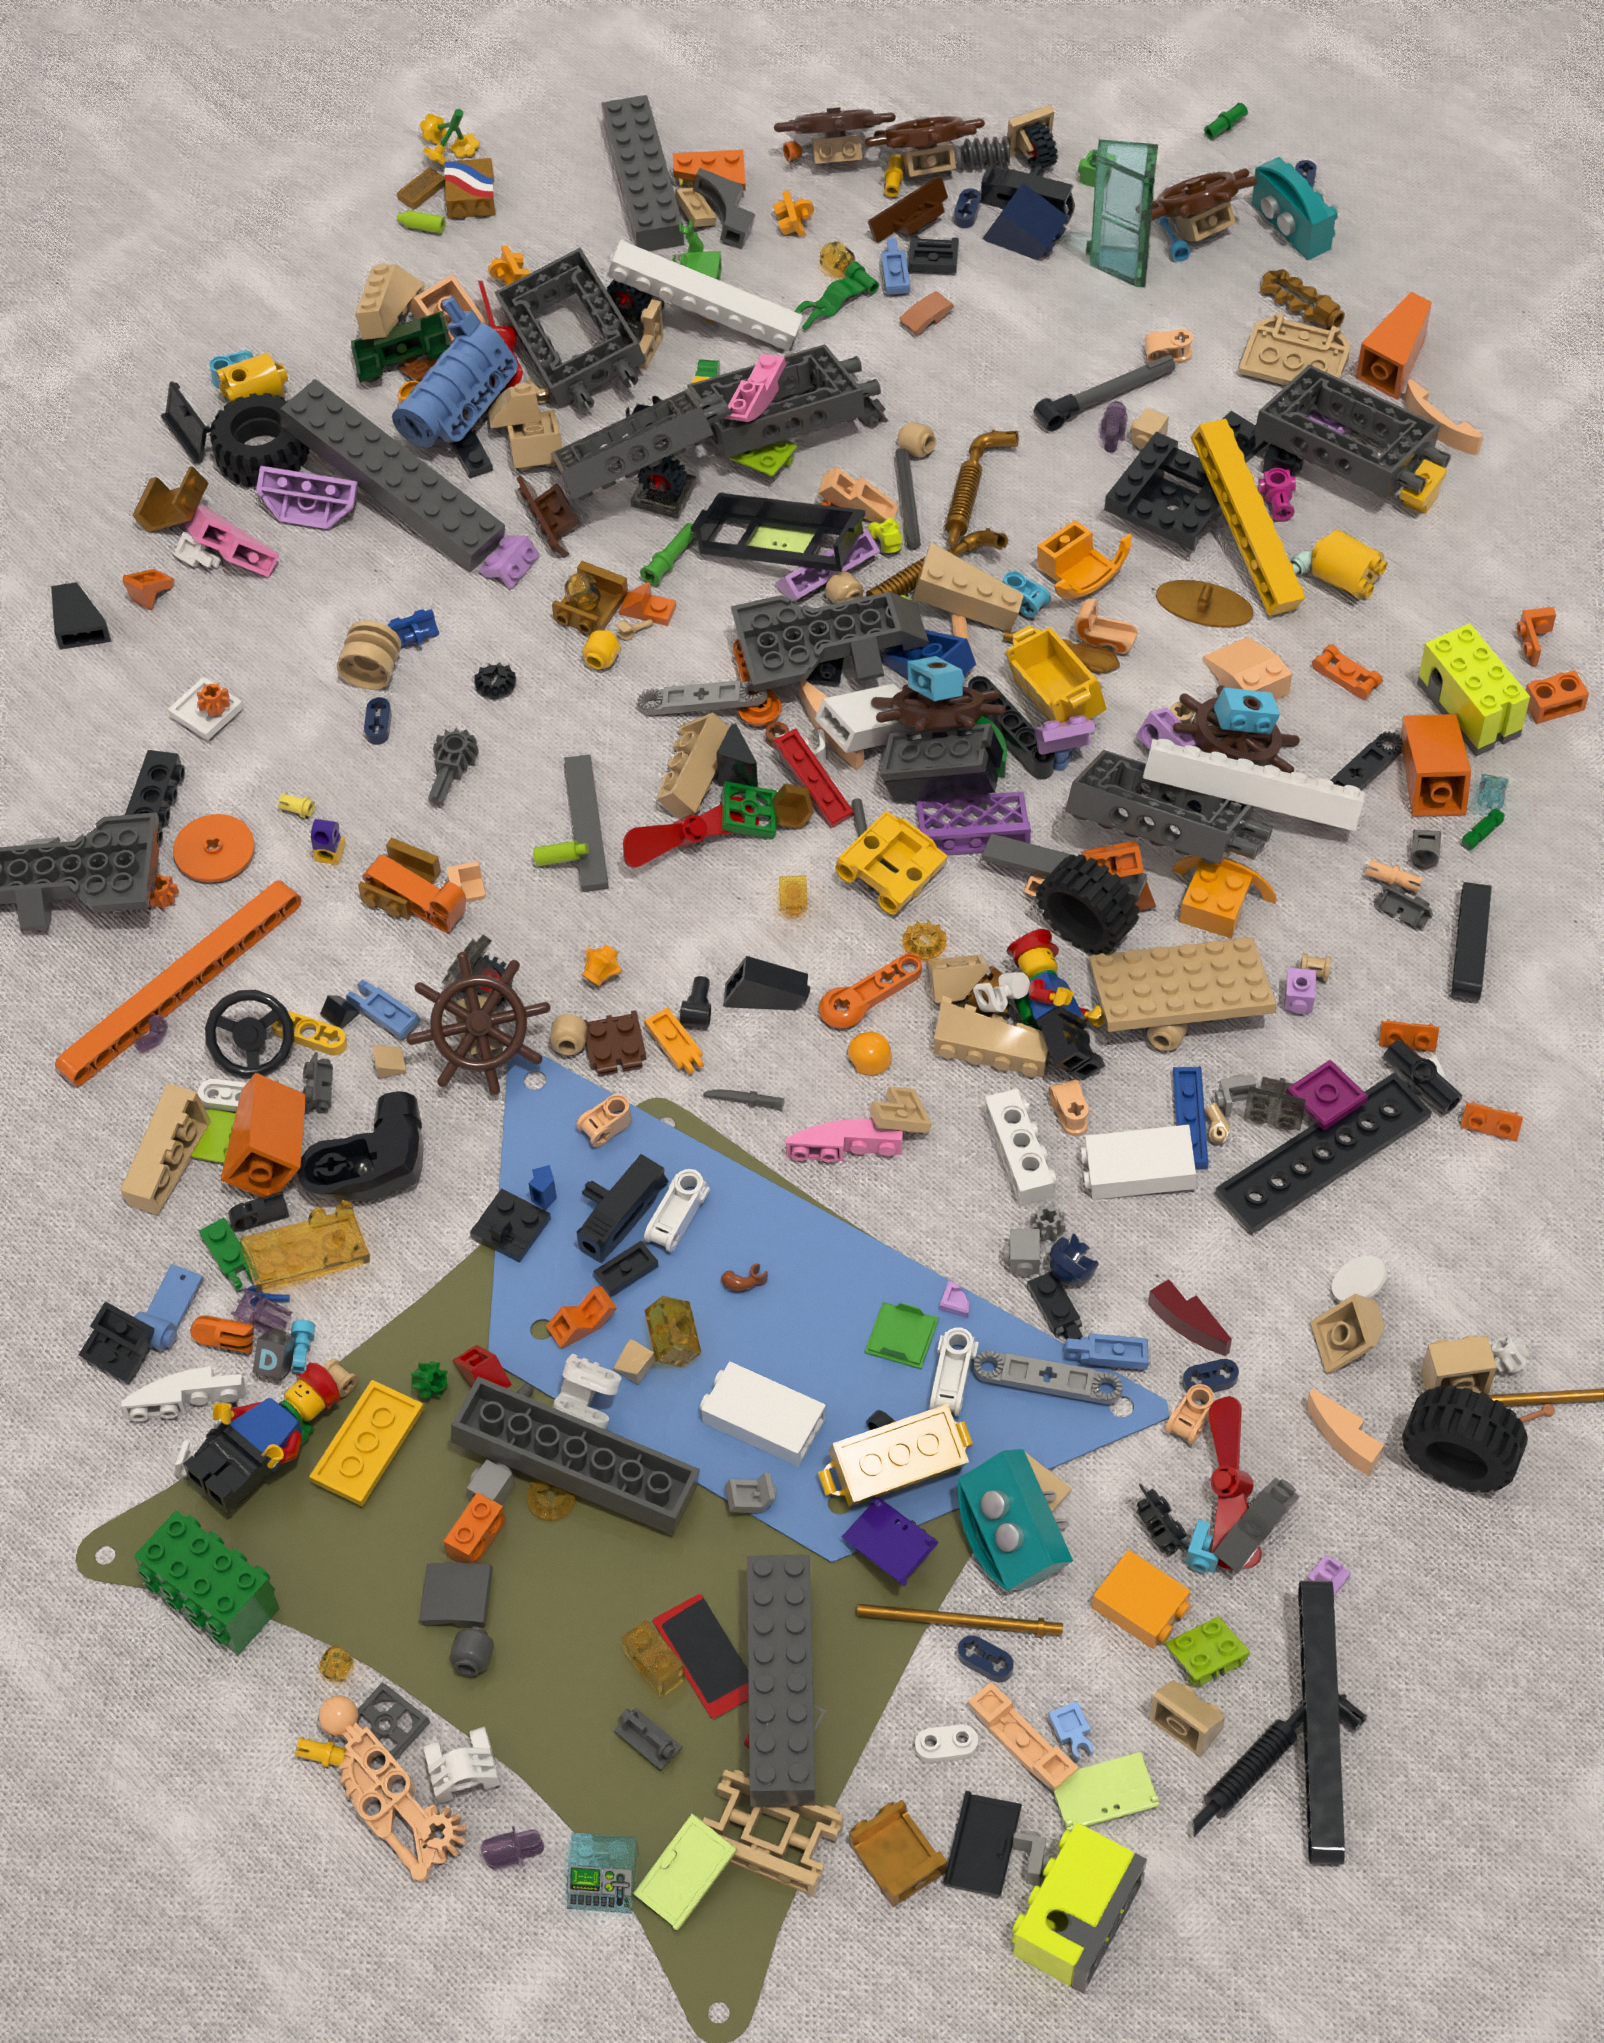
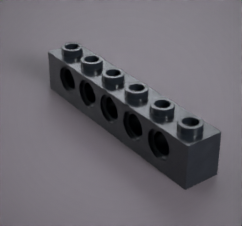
M147 750L125 815L157 813L159 817L157 843L160 845L163 839L162 829L164 824L169 822L170 806L177 799V786L179 781H182L184 778L185 767L181 764L179 754Z

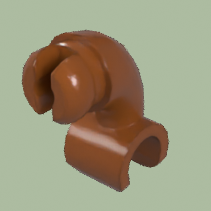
M755 1263L750 1268L749 1277H741L728 1270L722 1275L721 1282L731 1291H745L755 1285H764L768 1280V1272L765 1271L762 1275H756L760 1271V1264Z

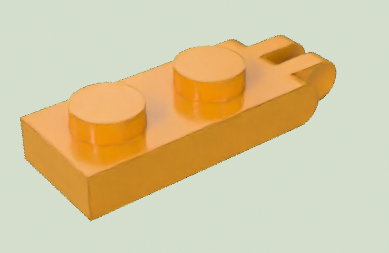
M668 1007L644 1020L647 1030L677 1069L683 1067L690 1075L694 1072L691 1062L698 1069L704 1067L703 1061L700 1058L703 1056L702 1051Z

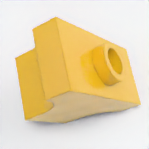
M1424 459L1414 474L1427 479L1425 488L1418 494L1404 486L1399 499L1404 500V505L1426 514L1438 498L1439 489L1446 477L1447 469Z

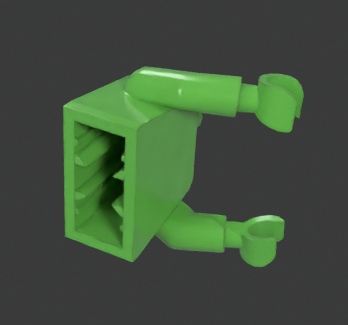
M690 220L687 227L682 226L681 222H679V232L686 235L685 238L689 244L688 252L681 255L680 265L720 281L722 271L721 251L703 252V243L697 233L693 231V221ZM676 254L672 259L673 262H676Z

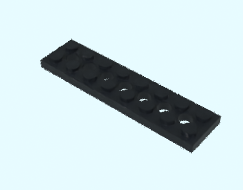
M1394 1072L1366 1090L1368 1102L1325 1131L1316 1123L1217 1186L1215 1194L1247 1230L1253 1234L1431 1118L1432 1111ZM1393 1105L1398 1111L1396 1113H1388L1383 1107ZM1364 1119L1372 1120L1376 1126L1367 1128L1362 1125L1361 1121ZM1344 1133L1350 1134L1354 1140L1344 1142L1339 1138V1135ZM1319 1148H1327L1331 1151L1332 1154L1330 1156L1323 1157L1320 1156L1316 1152V1150ZM1298 1162L1305 1163L1309 1166V1169L1299 1171L1294 1167V1164ZM1274 1177H1282L1287 1183L1283 1186H1277L1271 1180ZM1254 1191L1260 1192L1264 1195V1198L1256 1201L1251 1199L1249 1194Z

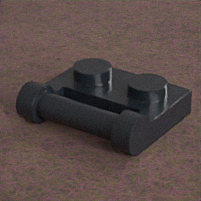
M911 236L908 271L957 273L959 238L940 240L918 239V236Z

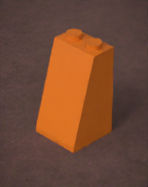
M1411 291L1361 343L1356 374L1357 379L1396 400L1401 397L1426 338L1432 305L1431 301Z
M1457 715L1403 716L1401 729L1402 751L1412 816L1466 815L1471 768Z
M258 1073L251 1077L241 1090L221 1174V1181L261 1198L279 1193L300 1169L306 1094Z

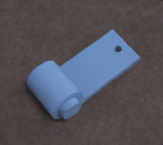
M173 1264L170 1265L147 1312L140 1311L134 1316L155 1329L149 1346L163 1351L174 1344L177 1329L204 1278L202 1275Z

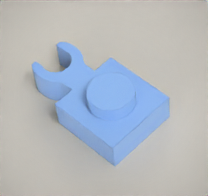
M1078 1701L1048 1712V1718L1060 1744L1071 1743L1073 1759L1077 1762L1080 1761L1077 1749L1081 1747L1086 1748L1091 1757L1093 1755V1745L1084 1737L1090 1734L1091 1728Z

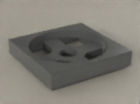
M383 1682L358 1708V1724L361 1717L364 1716L372 1723L371 1731L379 1740L382 1737L389 1736L398 1743L389 1751L396 1760L430 1724L427 1716ZM381 1702H395L388 1711L379 1712L373 1707V1705ZM406 1710L410 1713L413 1721V1726L408 1733L397 1726V1720ZM384 1719L391 1722L390 1728L381 1730L379 1728L380 1721ZM380 1755L374 1758L378 1763L384 1766L386 1761L385 1756Z

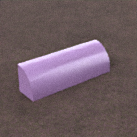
M868 529L863 531L864 533L858 537L844 560L842 571H847L880 552ZM834 548L823 555L835 557ZM800 567L775 584L786 597L795 601L827 583L828 579L839 571Z

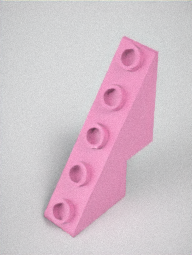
M199 503L192 520L183 522L196 542L218 550L226 561L266 577L270 576L279 557L277 552L201 503Z

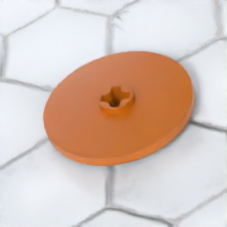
M211 814L199 817L183 827L175 839L173 856L177 867L187 877L205 883L221 882L238 875L248 866L254 854L255 843L251 830L241 820L229 815Z

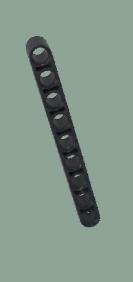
M1300 1580L1298 1586L1308 1858L1310 1864L1343 1865L1345 1859L1333 1582Z

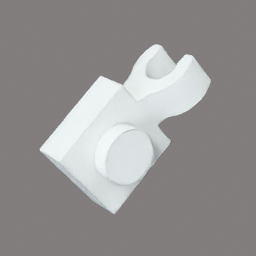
M189 532L182 533L174 556L194 567H199L201 563L208 568L211 565L218 568L221 562L220 557L206 552L207 546L196 542Z

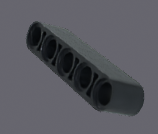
M975 676L970 679L968 688L975 689L980 693L991 690L999 692V698L996 701L984 704L1003 705L1006 709L1003 716H982L990 720L1000 730L1008 750L1033 777L1040 780L1050 778L1054 772L1055 752L1047 754L1038 753L1033 726L987 677Z
M1463 882L1451 997L1480 1000L1483 986L1492 885Z

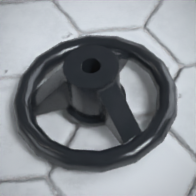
M256 989L238 990L223 997L210 1011L205 1025L206 1046L213 1061L227 1073L242 1078H251L255 1073L265 1076L277 1070L289 1057L295 1041L294 1023L287 1008L273 995ZM240 1001H257L272 1009L260 1019L246 1017L236 1020L222 1016L228 1007ZM280 1019L283 1025V1041L280 1050L269 1062L260 1065L259 1048L266 1040V1028ZM216 1027L232 1032L235 1044L239 1048L246 1050L248 1067L232 1063L222 1054L217 1044Z

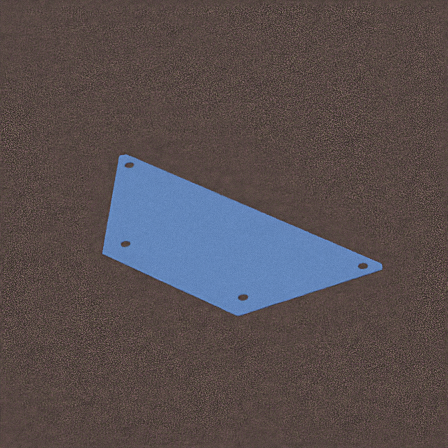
M516 1054L508 1061L499 1191L502 1188L537 1206L531 1201L528 1184L533 1179L532 1169L550 1165L557 1199L546 1210L550 1213L551 1220L520 1263L495 1250L488 1351L497 1356L504 1370L556 1399L561 1393L564 1381L562 1373L566 1360L572 1353L578 1355L579 1359H589L590 1363L597 1362L600 1364V1367L616 1372L614 1371V1366L630 1339L654 1352L655 1364L638 1385L619 1374L622 1379L617 1394L606 1395L595 1392L589 1407L608 1415L609 1422L606 1430L699 1468L698 1484L726 1501L728 1499L725 1484L729 1479L758 1480L764 1472L770 1473L772 1483L776 1487L775 1500L764 1513L748 1514L829 1562L833 1563L858 1552L847 1544L841 1536L872 1504L871 1500L854 1505L845 1514H835L829 1509L828 1501L833 1495H825L818 1476V1472L824 1470L832 1462L829 1448L833 1443L870 1431L866 1425V1420L876 1410L884 1411L896 1422L929 1411L940 1353H937L940 1336H944L945 1332H948L950 1329L964 1328L975 1337V1341L979 1342L977 1355L980 1352L989 1350V1352L1014 1354L1095 1369V1371L1111 1372L1113 1375L1116 1374L1122 1383L1121 1397L1131 1400L1134 1410L1127 1417H1118L1111 1412L1110 1404H1101L984 1382L976 1377L974 1373L975 1359H972L960 1417L955 1416L951 1412L954 1422L960 1423L965 1421L973 1445L965 1449L969 1462L963 1468L879 1497L917 1526L959 1509L958 1478L1003 1450L1024 1449L1027 1454L1050 1470L1169 1419L1168 1404L1164 1398L1106 1366L1088 1365V1363H1081L1080 1360L1065 1359L1064 1343L961 1287V1290L969 1301L968 1318L940 1310V1303L948 1283L947 1278L630 1103L631 1124L604 1145L594 1147L590 1143V1137L576 1127V1122L586 1111L593 1109L614 1094L542 1054L540 1055L543 1060L538 1065L533 1064L519 1054ZM531 1072H541L546 1077V1083L540 1089H529L524 1084L525 1077ZM616 1111L613 1114H620L623 1111ZM642 1154L664 1167V1175L669 1182L659 1189L657 1198L652 1206L622 1242L605 1257L606 1259L602 1263L597 1262L583 1253L578 1246L576 1232L583 1226L598 1205L582 1195V1191L585 1189V1184L588 1181L591 1182V1180L610 1191L639 1155ZM685 1169H693L701 1174L704 1181L708 1182L710 1192L704 1203H701L675 1250L670 1253L666 1251L664 1246L652 1241L650 1243L645 1242L644 1234L646 1228L669 1190V1185L675 1175ZM687 1187L684 1190H693L695 1187ZM639 1241H642L658 1260L659 1267L610 1297L617 1309L600 1329L566 1348H560L552 1335L545 1340H538L532 1336L531 1327L535 1322L539 1320L550 1322L562 1306H579L594 1286H601L594 1278L593 1271ZM755 1263L760 1264V1271L756 1275H762L765 1271L768 1272V1280L764 1285H755L745 1291H731L721 1282L722 1275L728 1270L733 1271L735 1275L749 1277L750 1268ZM883 1302L895 1306L899 1303H904L920 1308L923 1314L939 1318L922 1369L864 1353ZM962 1345L952 1346V1348L955 1350H962L965 1348ZM729 1361L826 1405V1420L799 1467L703 1423L702 1412L699 1409L701 1401L707 1393L711 1394L715 1387L714 1380L721 1369L725 1370ZM985 1361L980 1365L981 1369L984 1372L987 1371V1373L995 1371L997 1365L991 1361ZM1046 1372L1045 1376H1043L1044 1382H1050L1052 1373ZM1103 1383L1098 1387L1100 1392L1102 1391L1106 1395L1108 1393L1111 1394V1392L1114 1393V1390H1116L1110 1383ZM830 1468L836 1490L840 1491L842 1487L835 1468Z

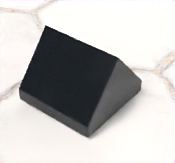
M335 995L327 996L320 1012L324 1019L341 1029L360 1014V1011L344 998Z

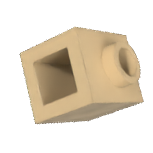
M1146 408L1139 419H1135L1131 425L1132 445L1143 449L1156 431L1166 436L1169 416Z

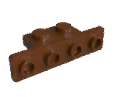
M935 177L868 220L874 241L880 242L894 232L913 235L919 232V228L935 222L937 217L945 212L941 202L948 198L942 177Z
M521 475L516 478L520 485L518 491L526 501H529L530 504L527 507L535 518L538 517L539 522L537 525L545 535H548V545L555 553L559 551L567 557L570 553L561 537L578 525L580 520L562 488L556 483L538 497L532 485Z

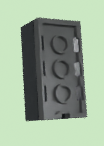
M990 723L978 724L972 729L963 726L942 730L925 729L922 732L916 730L889 733L880 775L894 802L995 793L998 781L996 769L1001 766L1004 751Z

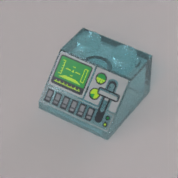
M572 1833L568 1861L567 1909L632 1914L639 1855L637 1837Z

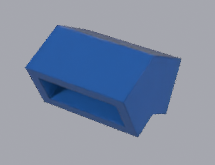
M550 1165L532 1169L533 1179L528 1183L531 1201L545 1211L557 1199Z

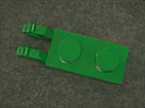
M225 1217L199 1230L200 1237L226 1279L230 1280L237 1292L243 1290V1284L240 1278L237 1277V1273L245 1270L253 1284L259 1281L250 1258Z

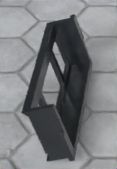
M718 493L709 508L700 512L691 526V532H696L700 554L842 572L844 560L860 534L864 533L862 519L865 516V510ZM725 521L750 524L738 544L713 542ZM759 526L816 532L803 553L747 546ZM825 534L839 535L833 545L835 557L814 554Z

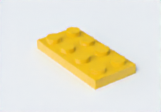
M371 1380L310 1474V1481L363 1507L424 1411L423 1403Z

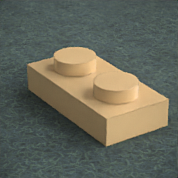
M693 188L676 189V201L689 221H693V227L715 225L717 217L701 194L693 191Z

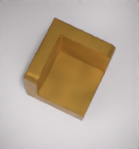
M785 783L772 799L777 823L781 826L802 829L814 813L807 787Z

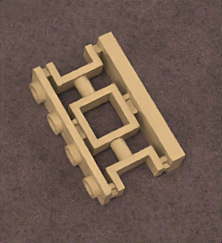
M724 1770L722 1781L717 1787L718 1796L729 1799V1802L719 1823L705 1817L703 1822L738 1849L729 1863L815 1896L819 1887L820 1877L824 1873V1864L812 1860L821 1836L837 1842L839 1832H842L844 1827V1817L837 1809L829 1805H823L822 1807L818 1805L754 1807L750 1815L736 1809L741 1799V1793L750 1797V1776L739 1770H734L733 1772ZM762 1813L789 1823L779 1847L752 1836ZM800 1817L817 1823L811 1838L796 1833ZM731 1821L745 1826L740 1838L741 1843L724 1837ZM790 1845L805 1850L800 1866L784 1860Z

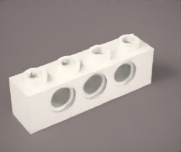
M1018 1088L986 1096L984 1113L1019 1206L1052 1198L1053 1186L1057 1185L1054 1170L1047 1167V1152L1044 1145H1039L1037 1141L1039 1137L1036 1123L1029 1120L1030 1110L1026 1098L1021 1099ZM1014 1121V1122H1017V1123H1016V1124H1010V1123H1007V1122ZM1017 1145H1025L1026 1147L1020 1148ZM1031 1168L1035 1171H1027L1025 1169Z

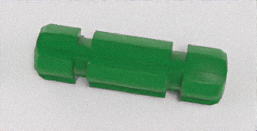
M1497 808L1490 811L1488 816H1485L1471 829L1472 831H1468L1462 837V845L1466 846L1469 850L1474 849L1479 844L1478 842L1484 840L1495 830L1494 827H1498L1504 821V813L1500 812Z

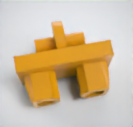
M786 190L782 192L784 200L773 204L776 215L779 218V227L784 236L795 231L799 237L804 236L806 233L801 218L804 220L810 218L814 212L813 203L803 198H800L796 203L792 201L790 191Z
M508 245L501 246V257L493 259L488 267L490 276L495 279L504 280L506 286L530 274L529 269H522L524 264L522 254L512 253Z

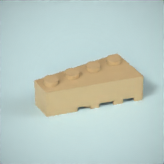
M931 542L924 558L912 599L1004 631H1011L1019 614L1024 594Z
M169 1083L166 1084L128 1174L122 1183L120 1191L128 1206L158 1215L191 1160L192 1153L211 1123L196 1091Z

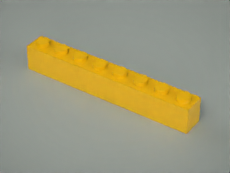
M1226 419L1199 424L1190 438L1268 616L1295 610L1305 599L1304 590L1296 578L1293 565L1288 560L1283 542L1276 533L1273 520L1269 517L1263 497L1257 490L1254 477L1249 472L1244 460V454L1238 447L1232 428H1230Z

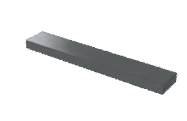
M591 754L565 757L575 840L579 844L587 843L589 847V853L581 855L580 860H578L582 892L608 889L609 884Z
M991 834L982 853V860L1048 877L1065 857L1072 854ZM1140 873L1120 877L1119 882L1122 885L1127 884L1131 889L1128 894L1134 895L1136 900L1139 901L1147 881V874Z

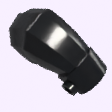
M402 1091L385 1093L376 1102L373 1133L356 1134L342 1139L323 1140L309 1146L301 1157L300 1169L297 1171L299 1183L316 1198L346 1201H371L393 1191L415 1185L419 1181L422 1171L424 1151L421 1133L422 1122L417 1098L410 1093Z

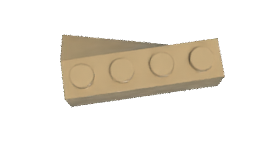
M381 263L372 267L355 313L362 340L387 337L398 323V316L406 313L407 304L412 302L413 298L417 296V292H422L425 289V284L396 264L387 265Z
M714 713L679 727L678 733L681 734V739L675 740L673 749L676 750V754L669 759L667 764L671 770L664 775L657 796V800L678 819L689 815L692 816L700 810L701 801L705 793L711 788L712 784L710 782L718 771L716 753L729 727Z
M942 997L934 1037V1054L947 1059L955 1058L975 1065L983 1064L1002 1071L1011 1070L1030 1077L1038 1076L1044 1078L1050 1052L1041 1030L1021 1023H1016L1012 1026L1002 1016L992 1014L991 1017L976 1013V1007L965 1004L964 1008L951 1004V998Z

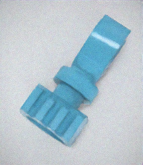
M296 1320L292 1323L291 1336L296 1337L292 1372L302 1373L305 1371L307 1350L310 1348V1340H314L316 1327L311 1321Z

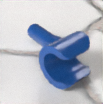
M252 1285L248 1288L249 1293L256 1296L254 1298H247L254 1308H260L266 1302L271 1301L290 1302V1295L264 1293L258 1285Z

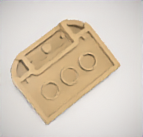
M1275 313L1274 317L1256 322L1239 366V374L1282 385H1287L1308 365H1312L1341 379L1345 365L1349 360L1350 344L1345 336L1341 334V329L1332 326L1329 331L1285 320L1284 313Z

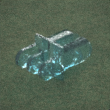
M1481 774L1477 794L1478 805L1481 807L1482 800H1486L1487 809H1492L1493 802L1498 803L1497 810L1501 809L1505 803L1509 779Z

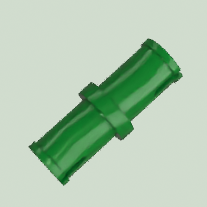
M1238 102L1227 112L1220 113L1215 121L1204 128L1205 135L1210 140H1214L1225 130L1232 129L1237 121L1248 114L1247 107L1243 103Z

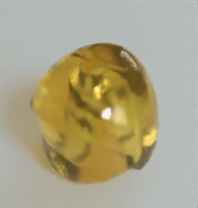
M337 1645L331 1646L322 1655L318 1669L327 1679L342 1683L346 1680L350 1669L354 1666L353 1659L341 1647Z

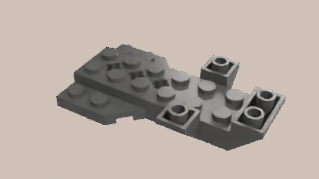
M892 592L867 597L857 595L835 600V604L814 609L803 605V607L792 603L790 598L783 595L731 606L740 648L754 692L804 681L819 663L852 656L858 682L883 677L884 671L879 649L902 644L903 651L929 645L917 603Z
M157 813L102 817L95 823V829L86 836L82 834L75 841L60 842V838L55 837L32 839L21 846L0 847V904H17L21 931L48 929L51 905L48 900L79 898L94 912L149 908L150 892L155 891L160 849L157 843L159 825Z

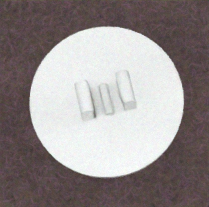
M1364 1255L1350 1260L1338 1270L1333 1278L1331 1288L1334 1296L1340 1302L1354 1294L1366 1298L1372 1297L1385 1283L1387 1278L1386 1265L1380 1258L1372 1255Z

